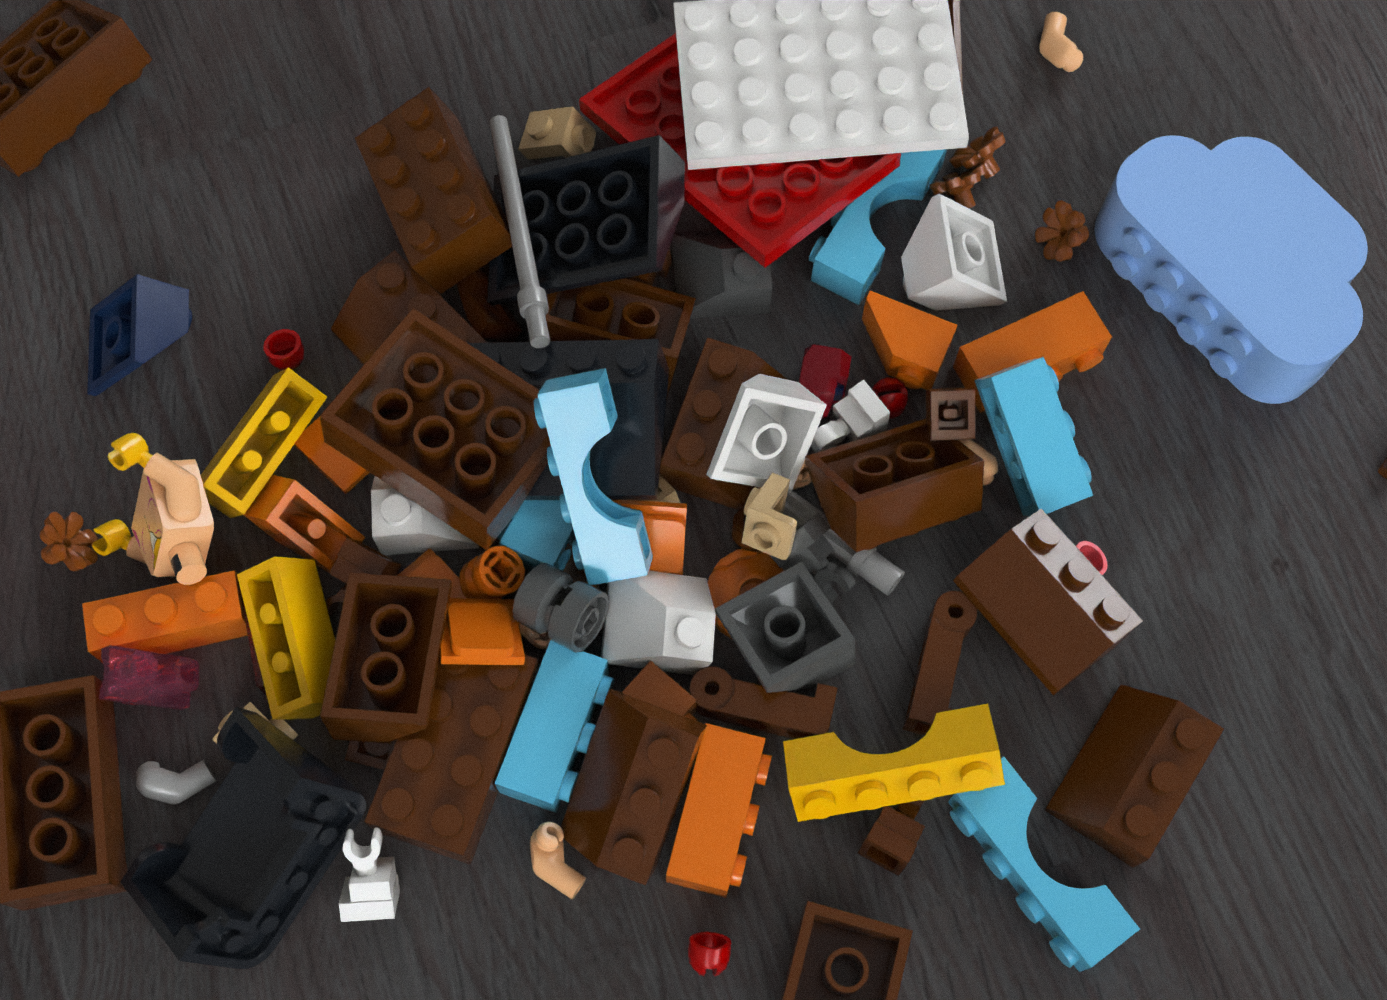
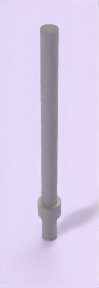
M497 115L490 119L489 124L520 285V291L517 294L520 315L526 319L531 346L534 348H544L550 344L545 316L549 312L546 291L539 285L508 120L504 116Z

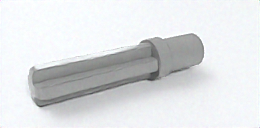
M793 490L791 493H787L783 514L794 518L797 521V528L817 513L829 525L823 512ZM831 528L823 534L835 549L831 554L847 565V570L856 576L860 575L885 595H890L903 578L905 572L879 554L877 548L862 550L856 553Z

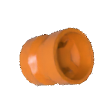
M498 545L490 547L463 565L459 575V584L466 598L501 599L520 587L525 577V568L522 559L515 551L509 547Z

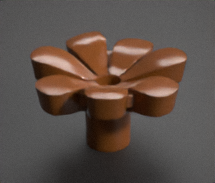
M997 126L990 128L984 137L981 135L970 142V146L967 145V148H957L953 155L954 157L950 158L949 162L954 168L964 166L966 170L985 163L986 174L983 175L984 178L987 179L994 176L1000 171V167L995 161L993 154L996 149L1006 142L1003 132H999Z
M985 163L961 173L960 176L957 172L946 174L942 177L944 181L934 182L929 185V188L933 195H953L955 202L967 208H972L976 203L971 188H973L975 183L981 181L982 175L986 174Z
M1062 200L1056 202L1055 209L1049 207L1044 211L1043 220L1047 227H1039L1035 231L1036 242H1047L1043 249L1044 257L1047 260L1056 259L1059 262L1070 260L1073 255L1072 247L1080 246L1089 237V230L1084 225V214L1076 210L1072 211L1071 204Z
M52 512L44 520L45 526L40 530L39 534L40 539L47 544L41 550V557L48 564L53 565L63 561L69 570L79 571L86 566L96 563L98 560L97 553L89 546L99 539L95 532L90 529L80 530L84 520L78 513L71 512L64 520L58 512Z

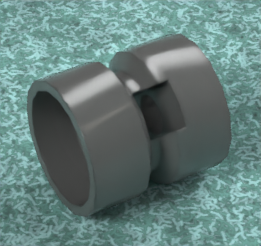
M540 563L528 573L518 589L512 609L513 618L539 634L548 632L552 641L575 653L582 652L593 642L603 626L609 608V597L605 592L583 581L573 583V578L570 574L548 563Z

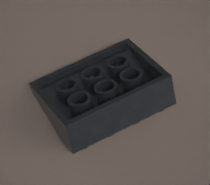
M660 135L517 170L539 285L546 291V294L661 271L684 206L685 161ZM499 174L494 175L493 192L507 219ZM513 247L489 262L487 302L491 305L517 301L520 285Z
M659 339L550 341V344L544 348H534L530 342L468 343L538 390L549 379L606 368L618 417L612 431L597 441L590 450L589 460L592 476L599 489L611 500H657L669 367ZM548 464L525 500H560V494L564 493L560 477H554L551 474Z

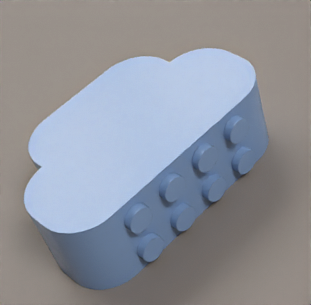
M1176 135L1162 136L1145 143L1122 163L1097 215L1094 227L1096 242L1105 257L1112 263L1116 273L1123 279L1129 280L1144 295L1147 304L1153 310L1161 312L1176 327L1179 336L1186 343L1194 345L1209 360L1215 373L1222 378L1228 379L1244 395L1259 402L1279 404L1294 400L1306 392L1325 374L1352 343L1362 326L1363 309L1356 291L1350 285L1364 266L1368 252L1366 236L1359 223L1284 151L1260 138L1236 137L1228 139L1212 150H1209L1206 146L1191 138Z

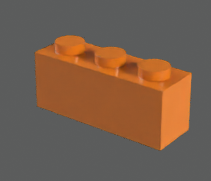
M1082 291L961 346L953 368L964 387L975 390V405L981 413L985 409L974 380L1027 360L1044 357L1046 364L1052 367L1059 382L1063 378V374L1076 368L1079 372H1084L1099 364L1104 358L1102 354L1112 336L1086 294Z
M235 570L206 576L201 581L190 585H183L178 582L82 603L88 652L106 667L252 635Z
M705 723L707 727L699 746L666 872V882L726 898L729 885L740 887L747 856L737 853L742 834L753 836L760 805L750 803L754 784L765 786L772 756L762 753L766 738Z

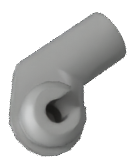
M204 759L180 774L160 768L158 762L148 761L138 767L135 775L136 788L143 796L171 805L185 801L217 781L215 774Z

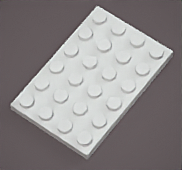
M700 0L674 2L688 170L967 148L969 133L948 0Z

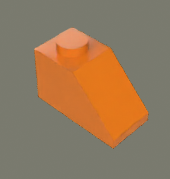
M869 291L861 319L886 373L903 382L905 387L911 389H932L958 325L876 292Z
M276 475L270 477L243 515L275 541L305 559L315 560L316 565L328 573L337 560V554L346 538L361 542L365 539L364 535L299 482Z

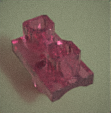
M112 645L101 649L104 678L100 688L99 699L122 702L125 705L140 704L178 710L190 707V692L196 690L199 686V663L197 660Z

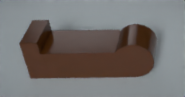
M961 591L943 593L937 599L929 616L903 730L926 735L933 724L936 713L955 710L948 707L963 639L968 636L977 618L976 606Z
M716 666L700 669L694 674L690 682V694L697 700L696 711L700 715L791 739L828 733L838 690L837 687L818 683L815 698L789 691L767 693L762 685L732 679L724 669Z

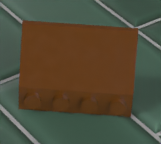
M51 0L0 43V166L18 177L24 172L35 169L42 162L44 154L57 143L64 142L72 137L77 130V126L90 114L104 109L108 105L110 97L123 85L136 81L141 76L143 68L152 61V58L121 17L82 0Z
M414 308L319 416L325 443L485 550L489 549L519 510L548 464L547 447L551 446L547 429L539 427L534 412V399L538 398L537 394L540 390Z

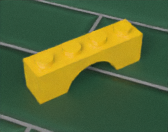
M988 703L936 713L931 728L922 739L906 749L888 754H868L856 751L845 745L834 732L783 741L788 789L798 822L824 819L829 816L862 810H875L884 806L929 800L934 797L968 791H980L990 787L1005 785L999 746Z

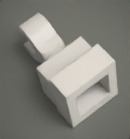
M862 380L848 390V396L833 405V420L817 428L811 448L817 453L836 447L846 436L852 442L881 433L887 429L890 411L865 380Z
M375 827L373 830L371 845L369 846L358 845L354 840L352 829H348L346 832L343 852L345 857L352 862L353 868L351 876L345 877L339 900L341 922L395 919L400 894L398 874H396L394 857L377 858L380 854L383 840L382 832L378 827Z

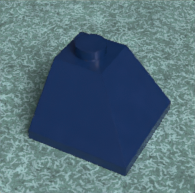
M136 274L90 309L88 395H99L188 333L192 322V312L189 309V289Z

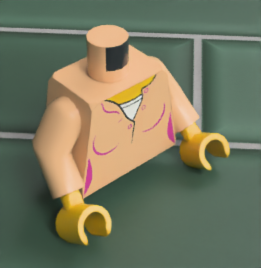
M137 433L123 435L111 443L114 450L108 453V460L115 468L121 471L127 470L136 463L144 468L131 526L134 536L131 537L130 531L123 521L118 519L111 520L94 528V532L102 535L103 538L93 542L92 548L102 556H107L122 548L126 550L128 557L147 564L151 575L155 577H176V580L183 585H190L201 581L207 574L205 562L214 531V521L196 459L169 460L158 452L151 455L148 445L141 435Z

